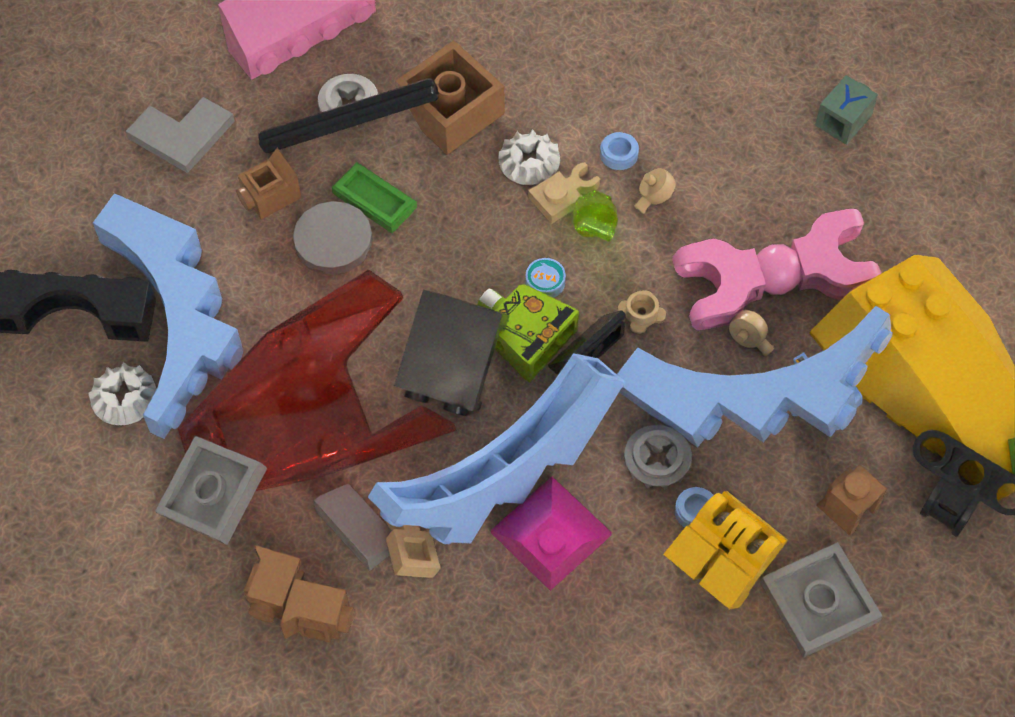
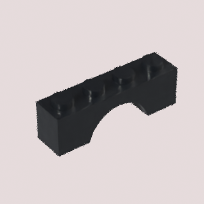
M18 270L0 272V333L28 335L33 327L47 315L65 309H78L89 312L101 321L108 339L149 341L156 298L151 283L148 280H142L137 277H125L124 279L103 278L94 274L80 277L64 276L56 272L44 274H28Z

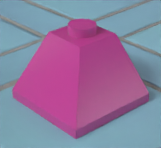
M550 477L523 504L517 506L490 530V533L550 591L612 535L609 529L553 477Z

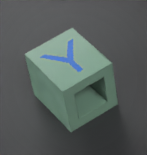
M846 75L820 104L815 126L847 145L871 118L878 94L867 85L859 83Z

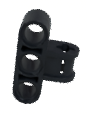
M937 430L925 431L915 439L913 455L916 461L941 477L920 512L921 516L927 517L930 515L951 528L952 535L958 537L980 502L1001 514L1015 515V508H1004L997 499L998 490L1003 485L1015 484L1014 474L949 435ZM931 438L941 439L946 446L945 456L937 462H928L922 454L923 444ZM967 461H977L984 468L983 480L976 485H966L959 476L961 466ZM940 503L958 513V515L955 516L952 513L945 510L944 508L940 507Z

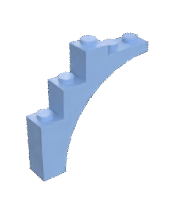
M114 193L94 220L93 225L100 243L124 256L140 270L159 294L165 307L168 325L166 361L158 388L143 414L150 433L165 439L171 428L176 429L182 423L186 414V405L193 395L198 396L203 391L207 383L208 374L222 380L228 369L233 370L239 364L243 355V348L238 330L214 319L222 304L217 279L194 269L202 253L196 229Z
M875 306L854 330L828 349L797 364L765 373L729 376L695 372L666 363L637 348L617 373L625 381L619 393L664 425L678 431L697 448L704 439L710 440L718 432L722 424V415L764 443L771 433L776 435L784 427L789 418L788 410L831 438L837 428L845 429L856 414L854 391L848 388V386L855 387L861 381L868 368L865 363L874 351L880 354L891 340L893 332L890 331V314Z
M573 353L557 378L536 403L509 429L484 448L455 465L428 476L402 482H376L368 498L381 510L380 516L393 526H421L429 529L430 535L443 544H471L495 504L502 505L504 502L523 504L547 465L554 466L555 463L574 465L625 384V381L598 358Z

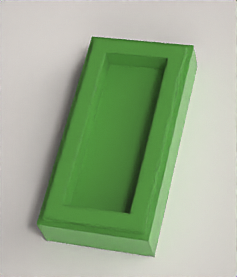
M358 162L332 186V193L335 196L360 209L365 216L390 233H393L417 208V201Z

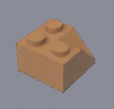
M454 40L395 81L396 87L399 88L427 78L434 80L438 87L439 98L436 101L411 108L410 111L422 132L446 155L505 114L504 85Z

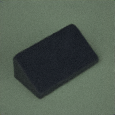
M620 310L600 317L548 364L549 368L559 375L573 353L594 358L601 357L624 336L626 314Z

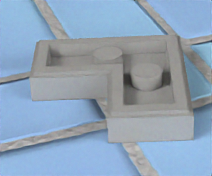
M202 97L180 122L149 106L126 130V134L129 140L182 171L189 173L235 120L233 113Z

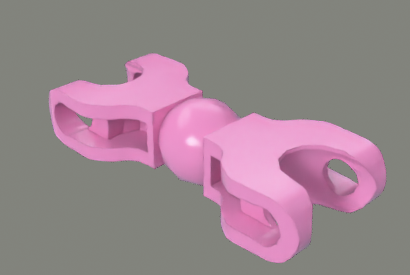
M845 209L822 214L813 223L811 231L806 236L793 239L791 248L784 244H771L762 249L757 255L755 248L739 250L729 243L718 239H708L679 248L672 258L678 275L683 278L704 277L711 281L717 289L715 294L698 300L692 306L689 315L692 327L700 331L730 325L732 318L740 311H743L745 306L750 302L761 300L764 291L771 295H783L798 285L800 290L813 288L821 291L828 297L842 300L851 290L880 275L882 272L877 263L873 261L853 262L845 258L838 249V246L856 239L864 225L861 213L857 209Z

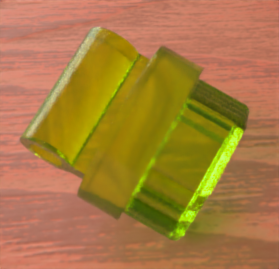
M593 190L592 193L588 192L587 195L584 194L583 197H578L573 211V223L576 231L581 236L598 237L608 242L611 241L618 224L617 209L612 203L610 196Z

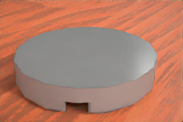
M336 201L317 204L305 211L296 222L293 233L296 253L303 264L312 270L315 268L323 271V274L330 275L349 272L361 265L366 259L373 242L370 223L363 212L348 203Z

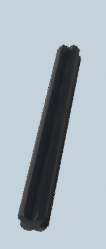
M427 78L270 128L258 134L259 145L265 153H271L276 148L281 150L424 105L439 98L438 87L432 78Z

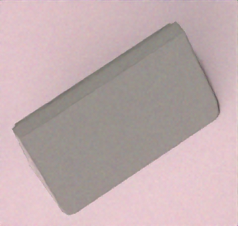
M349 483L322 494L313 500L317 514L369 571L390 555L386 537L392 530Z

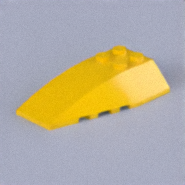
M922 255L911 256L851 290L810 331L809 334L824 351L854 330L875 306L889 313L891 320L890 331L893 332L892 338L880 354L874 351L865 363L868 366L865 375L856 385L863 399L869 403L873 402L887 413L886 417L899 427H905L916 437L928 430H937L945 433L1013 474L1008 439L1015 438V365L989 315L939 258ZM931 438L923 444L932 453L936 452L941 457L945 456L946 446L941 439ZM967 461L961 466L959 474L972 485H976L983 480L984 468L977 461ZM1005 484L998 490V502L1015 492V484Z

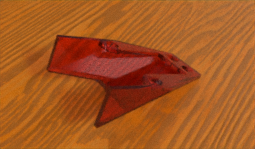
M370 270L365 271L266 332L177 428L185 454L194 437L197 436L256 460L266 466L267 470L256 491L322 478L457 430L453 422L421 405L375 433H371L350 377L347 362L358 347L402 301L403 295L400 290Z

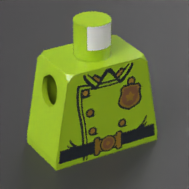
M526 284L519 285L507 298H504L490 288L483 293L477 303L479 306L509 315L505 331H500L495 350L529 383L578 331V310Z

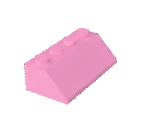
M225 0L218 4L228 51L251 80L261 74L266 75L273 72L281 63L292 57L304 55L312 46L323 40L335 38L343 29L356 22L362 23L366 21L372 13L376 12L375 0Z

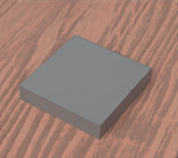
M195 436L155 512L171 521L228 545L267 467L256 460Z
M838 542L763 576L760 581L803 658L880 622L883 617Z

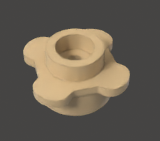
M646 290L633 293L627 301H621L618 305V311L622 310L626 314V318L630 322L631 331L637 334L644 333L646 328L654 323H663L666 318V311L659 307L658 299ZM642 309L645 310L646 313L639 314L638 311Z

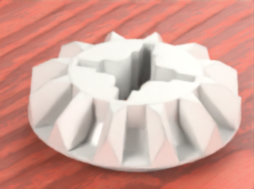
M357 74L338 75L328 80L320 89L318 95L319 110L324 112L343 106L342 98L350 100L355 97V101L377 95L378 91L375 85L366 77Z
M533 129L529 134L523 135L517 131L512 139H504L503 147L499 151L500 168L507 178L518 184H540L554 175L559 168L560 155L558 144H553L548 134L544 136L536 135ZM536 150V159L530 157L527 161H523V152L529 154Z
M123 362L121 367L114 369L106 367L105 373L100 378H94L92 391L88 394L94 413L102 421L112 425H128L143 418V414L156 391V386L152 376L146 373L140 365L130 367ZM122 381H125L128 390L131 392L125 394L122 406H120L116 395L113 393L119 392Z

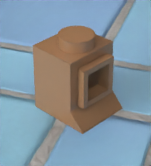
M276 148L268 160L238 175L241 188L237 189L236 192L242 205L247 211L253 208L261 220L301 198L297 174L278 148Z
M859 464L854 470L848 467L828 486L825 497L816 506L850 536L856 531L862 514L866 510L874 514L879 509L887 488Z
M254 545L260 563H254L243 590L250 605L248 613L252 617L264 622H273L274 618L282 620L294 578L303 580L305 575L304 571L298 570L301 558Z
M294 578L280 623L284 638L286 639L300 632V635L303 637L331 643L332 638H340L341 632H349L353 621L354 607L349 606L347 593L344 589Z

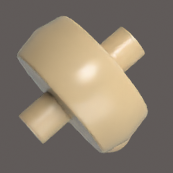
M662 168L646 173L639 187L642 197L634 207L644 214L651 204L658 205L668 200L676 186L672 174Z
M743 310L732 318L729 331L732 338L738 344L747 348L757 347L764 356H767L774 350V346L766 340L768 327L765 320L754 311Z

